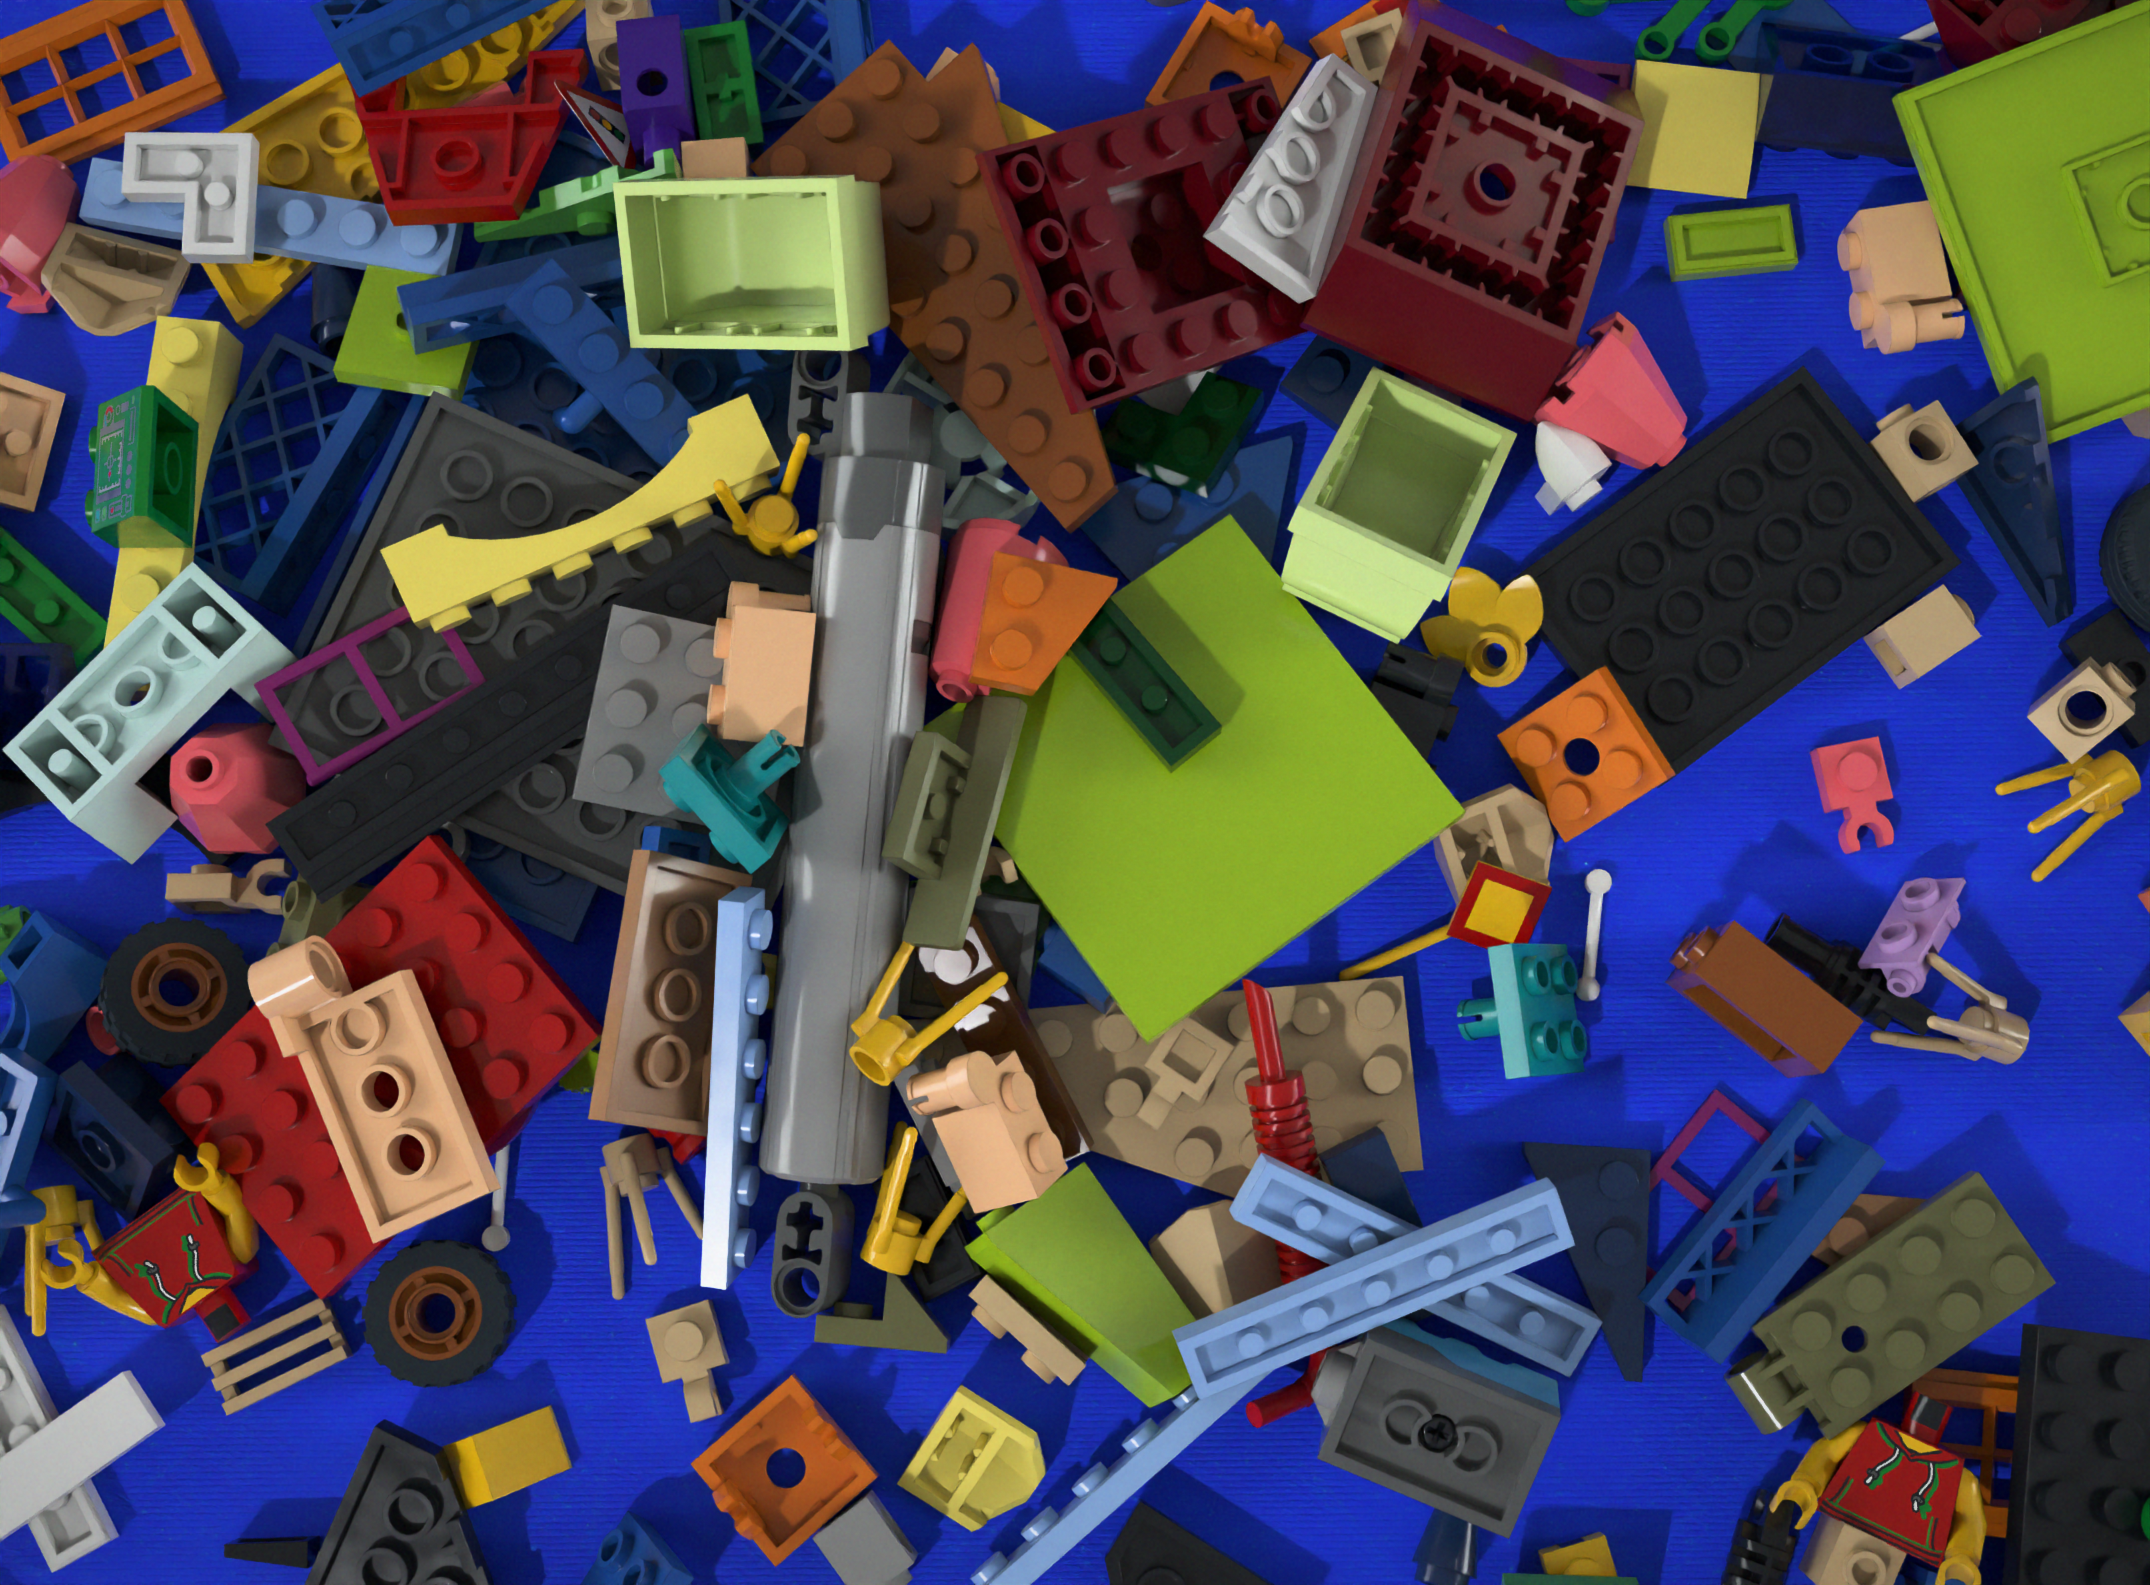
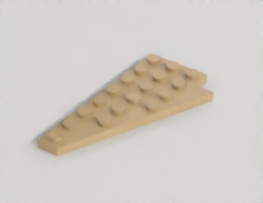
M1403 976L1265 988L1272 995L1285 1070H1299L1303 1073L1306 1088L1304 1096L1307 1097L1309 1104L1306 1109L1310 1111L1311 1119L1309 1122L1313 1126L1311 1134L1314 1135L1316 1142L1313 1147L1317 1149V1153L1320 1154L1377 1126L1384 1132L1400 1172L1424 1170ZM1244 990L1221 992L1189 1015L1190 1018L1235 1047L1200 1102L1197 1103L1184 1093H1181L1157 1131L1137 1119L1135 1115L1159 1080V1077L1144 1068V1065L1164 1034L1147 1046L1116 1002L1112 1004L1106 1015L1089 1004L1029 1009L1028 1015L1094 1140L1090 1151L1232 1198L1237 1196L1259 1157L1256 1148L1259 1143L1255 1141L1254 1132L1257 1130H1254L1251 1120L1254 1117L1250 1115L1249 1107L1251 1104L1248 1103L1244 1083L1247 1079L1259 1075ZM922 1018L905 1021L916 1032H919L935 1019ZM952 1026L923 1049L922 1053L926 1060L935 1057L941 1068L947 1067L952 1058L968 1054V1051L957 1030ZM1318 1156L1316 1160L1320 1164L1321 1170L1319 1173L1322 1175V1180L1331 1185Z

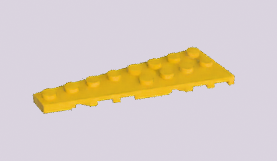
M559 0L407 74L403 110L449 108L500 80L508 82L528 63V52L540 51L585 8V0ZM340 62L218 132L252 133L259 141L257 184L376 204L383 202L368 151L367 139L354 104L353 92ZM254 252L253 264L201 263L234 320L243 330L255 325L318 264L317 262Z

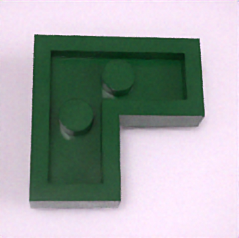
M1207 371L1179 416L1129 398L1123 399L1101 431L1109 461L1118 466L1208 498L1264 407L1263 390Z

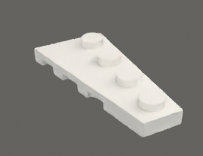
M1334 53L1317 61L1203 235L1207 240L1299 304L1316 297L1378 87Z

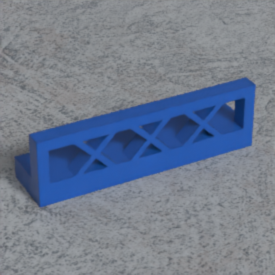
M618 236L397 286V298L415 355L527 329L502 302L548 258H553L602 311L626 305Z
M1800 1098L1637 1298L1686 1344L1721 1365L1886 1161L1871 1146L1843 1134L1813 1102ZM1810 1124L1824 1140L1807 1160L1794 1161L1795 1140ZM1777 1177V1198L1767 1210L1753 1211L1754 1190L1763 1179ZM1736 1227V1248L1727 1259L1712 1261L1713 1240L1722 1229ZM1695 1278V1297L1679 1316L1664 1300L1682 1279Z

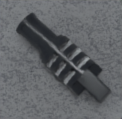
M1781 913L1777 917L1762 941L1787 962L1809 974V979L1854 1014L1882 1031H1885L1890 1021L1893 1020L1913 1033L1925 1035L1929 1029L1927 1019L1930 1016H1937V1013L1910 996L1904 998L1891 993L1887 988V979L1881 968L1860 969L1858 962L1864 951L1846 940L1839 941L1835 939L1830 943L1790 919V916L1785 913Z
M1764 1489L1757 1490L1748 1519L1739 1518L1731 1540L1732 1546L1726 1558L1725 1571L1722 1572L1721 1585H1783V1582L1786 1581L1788 1573L1786 1571L1788 1564L1791 1563L1796 1537L1789 1535L1795 1506L1794 1501L1782 1500L1775 1512L1772 1513L1769 1505L1776 1493Z

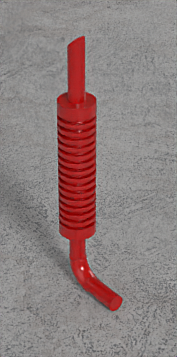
M1242 979L1259 1075L1251 1077L1244 1082L1248 1103L1251 1104L1249 1107L1250 1115L1254 1117L1251 1120L1254 1130H1257L1254 1132L1255 1141L1259 1143L1256 1146L1257 1153L1260 1155L1262 1152L1323 1181L1322 1175L1319 1173L1321 1170L1320 1164L1316 1160L1318 1158L1317 1149L1313 1147L1316 1142L1314 1135L1311 1134L1313 1126L1309 1122L1311 1119L1310 1111L1306 1109L1309 1104L1307 1097L1304 1096L1306 1088L1303 1073L1299 1070H1285L1272 995L1259 984L1248 979ZM1274 1239L1277 1245L1275 1247L1276 1254L1279 1257L1280 1276L1282 1282H1284L1282 1285L1331 1266ZM1335 1344L1310 1354L1306 1371L1294 1383L1249 1402L1246 1405V1414L1250 1423L1254 1427L1260 1428L1314 1404L1311 1389L1322 1359L1328 1349L1338 1345Z

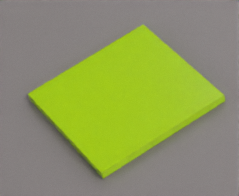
M2140 0L1909 89L1892 98L1998 392L2002 395L2019 382L2032 376L2035 377L2040 389L2048 444L2150 407V0Z
M1231 514L1110 597L1222 725L1220 735L1172 773L1168 771L1067 652L1033 696L993 688L988 695L1018 697L1027 704L1024 723L993 837L1001 848L1009 853L1017 870L1147 1046L1461 820L1466 813L1296 596L1282 590L1284 583L1281 582V577ZM967 703L955 704L925 725L923 731L938 732L956 744Z

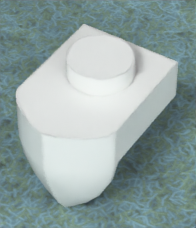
M1543 420L1538 424L1535 452L1539 468L1546 482L1535 495V498L1549 516L1566 504L1572 512H1575L1603 490L1598 481L1612 463L1600 447L1589 437L1558 426L1550 421Z

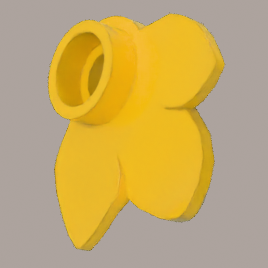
M1467 566L1459 567L1454 574L1449 588V615L1430 618L1420 624L1424 642L1434 657L1438 658L1441 652L1465 661L1464 667H1466L1469 675L1478 683L1488 687L1508 685L1523 673L1528 658L1526 643L1538 632L1542 625L1544 610L1539 586L1531 575H1525L1514 580L1502 590L1500 585L1487 574ZM1492 643L1500 644L1506 650L1507 659L1500 667L1492 665L1487 658V649Z

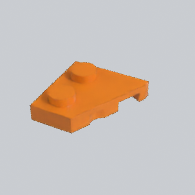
M995 551L990 561L968 682L1033 696L1116 589L1118 578Z

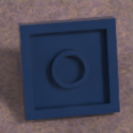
M122 1051L94 1072L80 1060L60 1074L41 1138L130 1224L154 1206L160 1188L174 1178L177 1156L183 1155L191 1165L198 1159V1148L159 1101L167 1090L126 1051Z

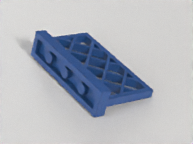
M322 0L310 6L360 98L559 0Z
M718 0L720 24L745 20L747 28H749L755 20L774 34L755 61H753L756 82L761 77L781 91L766 111L760 112L763 131L795 125L821 101L810 102L798 93L818 66L834 76L835 87H837L875 52L870 0H825L826 6L819 2V0H800L781 27L760 13L769 0H751L748 4L743 0ZM735 7L742 11L737 19ZM812 9L828 20V31L813 50L792 36ZM786 43L807 57L787 84L766 70ZM830 50L832 63L825 59ZM792 100L798 104V105L789 106V104L792 102Z
M276 332L218 430L207 469L198 517H205L210 542L195 547L193 562L212 580L286 619L391 442L409 403L393 390L346 383L356 388L352 398L344 410L327 416L322 391L345 384L338 382L334 374L333 368L336 361ZM290 355L300 360L306 381L278 391L275 375L286 356ZM316 369L326 374L318 377ZM309 396L315 420L286 430L281 406ZM269 410L274 434L246 444L243 428L249 418ZM318 435L321 450L314 462L295 469L290 444ZM277 449L283 474L255 483L250 458ZM237 463L242 488L214 497L211 482L218 470ZM286 488L289 504L280 518L264 523L258 498ZM245 503L251 528L223 537L218 511ZM254 542L257 558L245 578L241 580L231 574L226 551ZM213 556L215 565L203 559Z

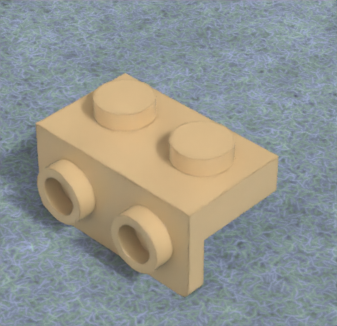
M987 1273L969 1294L978 1304L971 1314L998 1339H1001L1008 1331L1022 1343L1027 1350L1020 1357L1021 1360L1049 1385L1058 1376L1069 1386L1086 1367V1361L1089 1357L991 1274Z

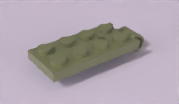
M1968 1171L1766 1310L1751 1327V1330L1757 1338H1761L1768 1349H1761L1744 1357L1729 1368L1723 1377L1763 1435L1774 1433L1796 1420L1808 1407L1819 1423V1430L1826 1439L1831 1440L2049 1289L2056 1282L1978 1171ZM1850 1326H1858L1864 1333V1343L1856 1351H1848L1842 1344V1334Z

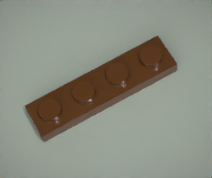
M975 912L972 913L964 946L961 950L951 951L914 947L946 1011H949L997 973H1006ZM1008 977L1006 984L956 1023L954 1027L968 1053L982 1051L993 1057L1010 1051H1016L1025 1073L1030 1076L1034 1083L1037 1100L1050 1129L1060 1141L1063 1158L1065 1161H1068L1090 1151L1094 1140Z

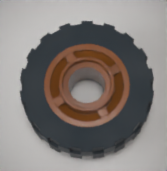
M180 917L166 918L165 922L155 924L153 921L143 925L138 933L134 935L130 933L121 941L118 949L112 953L99 984L98 1011L102 1010L104 1019L102 1024L107 1034L111 1033L116 1039L115 1045L123 1052L127 1050L136 1056L135 1060L146 1065L148 1062L159 1064V1068L173 1069L175 1065H185V1068L194 1066L248 1012L249 1006L253 1001L248 985L250 964L246 965L242 957L244 952L237 943L234 945L226 938L228 934L219 928L214 930L205 926V922L192 919L190 922L180 921ZM169 980L180 981L190 988L193 1002L186 1006L170 1005L161 997L159 985Z
M453 1240L420 1242L421 1244L407 1246L398 1251V1256L393 1260H386L378 1269L380 1273L376 1280L370 1281L366 1294H369L366 1306H362V1319H365L366 1331L363 1333L366 1343L371 1344L375 1352L373 1357L380 1365L387 1366L392 1371L390 1374L400 1381L407 1380L412 1382L414 1386L438 1388L461 1384L472 1380L478 1374L486 1372L493 1366V1361L505 1352L509 1345L506 1342L510 1333L514 1332L517 1321L514 1320V1307H517L516 1295H512L509 1286L512 1282L507 1272H503L497 1265L498 1261L490 1254L479 1250V1247ZM439 1294L449 1297L455 1306V1319L452 1325L443 1332H438L430 1327L426 1319L428 1303Z

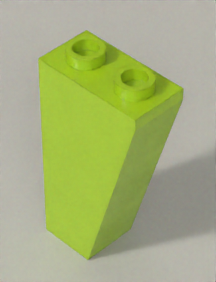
M1085 1162L1066 1175L1060 1176L1039 1198L1028 1201L1017 1210L1012 1205L996 1208L976 1222L983 1234L964 1247L969 1256L1149 1408L1175 1397L1192 1383L1172 1331L1195 1322L1196 1319Z

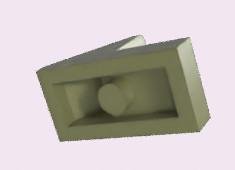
M887 1272L883 1317L872 1316L873 1304L854 1301H836L833 1312L823 1311L816 1316L814 1342L947 1354L950 1350L951 1335L903 1275Z

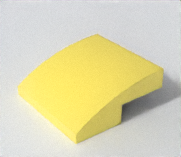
M1635 60L1631 91L1635 94L1645 120V125L1626 186L1746 199L1756 133L1760 73Z

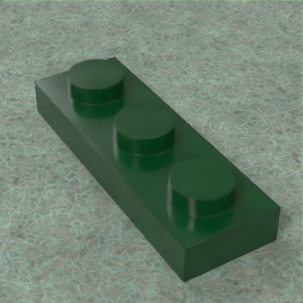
M1109 597L1067 653L1168 771L1172 773L1220 735L1222 725Z

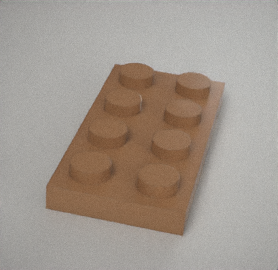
M633 850L588 1119L697 1136H708L718 901L739 886L751 887L753 875L653 850Z

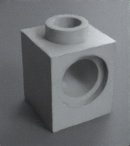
M872 1489L821 1527L812 1538L845 1585H907L914 1578L907 1568L914 1564L918 1552Z

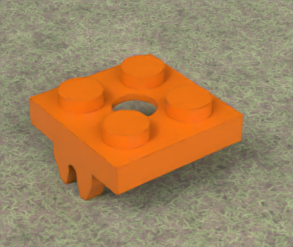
M1206 0L1146 97L1144 109L1209 92L1210 83L1214 77L1224 72H1230L1241 77L1244 82L1270 75L1284 113L1311 70L1313 59L1285 44L1284 36L1275 22L1270 20L1265 27L1258 25L1255 21L1254 11L1250 8L1245 7L1237 10L1233 15Z
M1607 666L1595 670L1497 735L1537 800L1545 805L1549 819L1565 843L1676 775ZM1584 738L1596 746L1599 752V764L1593 773L1580 775L1572 771L1567 765L1565 750L1573 739Z
M795 1373L691 1463L692 1467L713 1491L712 1496L719 1510L731 1515L735 1521L734 1525L738 1533L748 1540L753 1539L775 1567L879 1475ZM783 1448L797 1451L803 1457L806 1467L802 1481L790 1488H782L775 1485L767 1473V1463L770 1456L775 1451Z

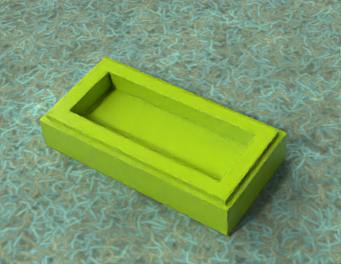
M1790 204L1667 216L1663 223L1671 282L1793 270L1798 264Z

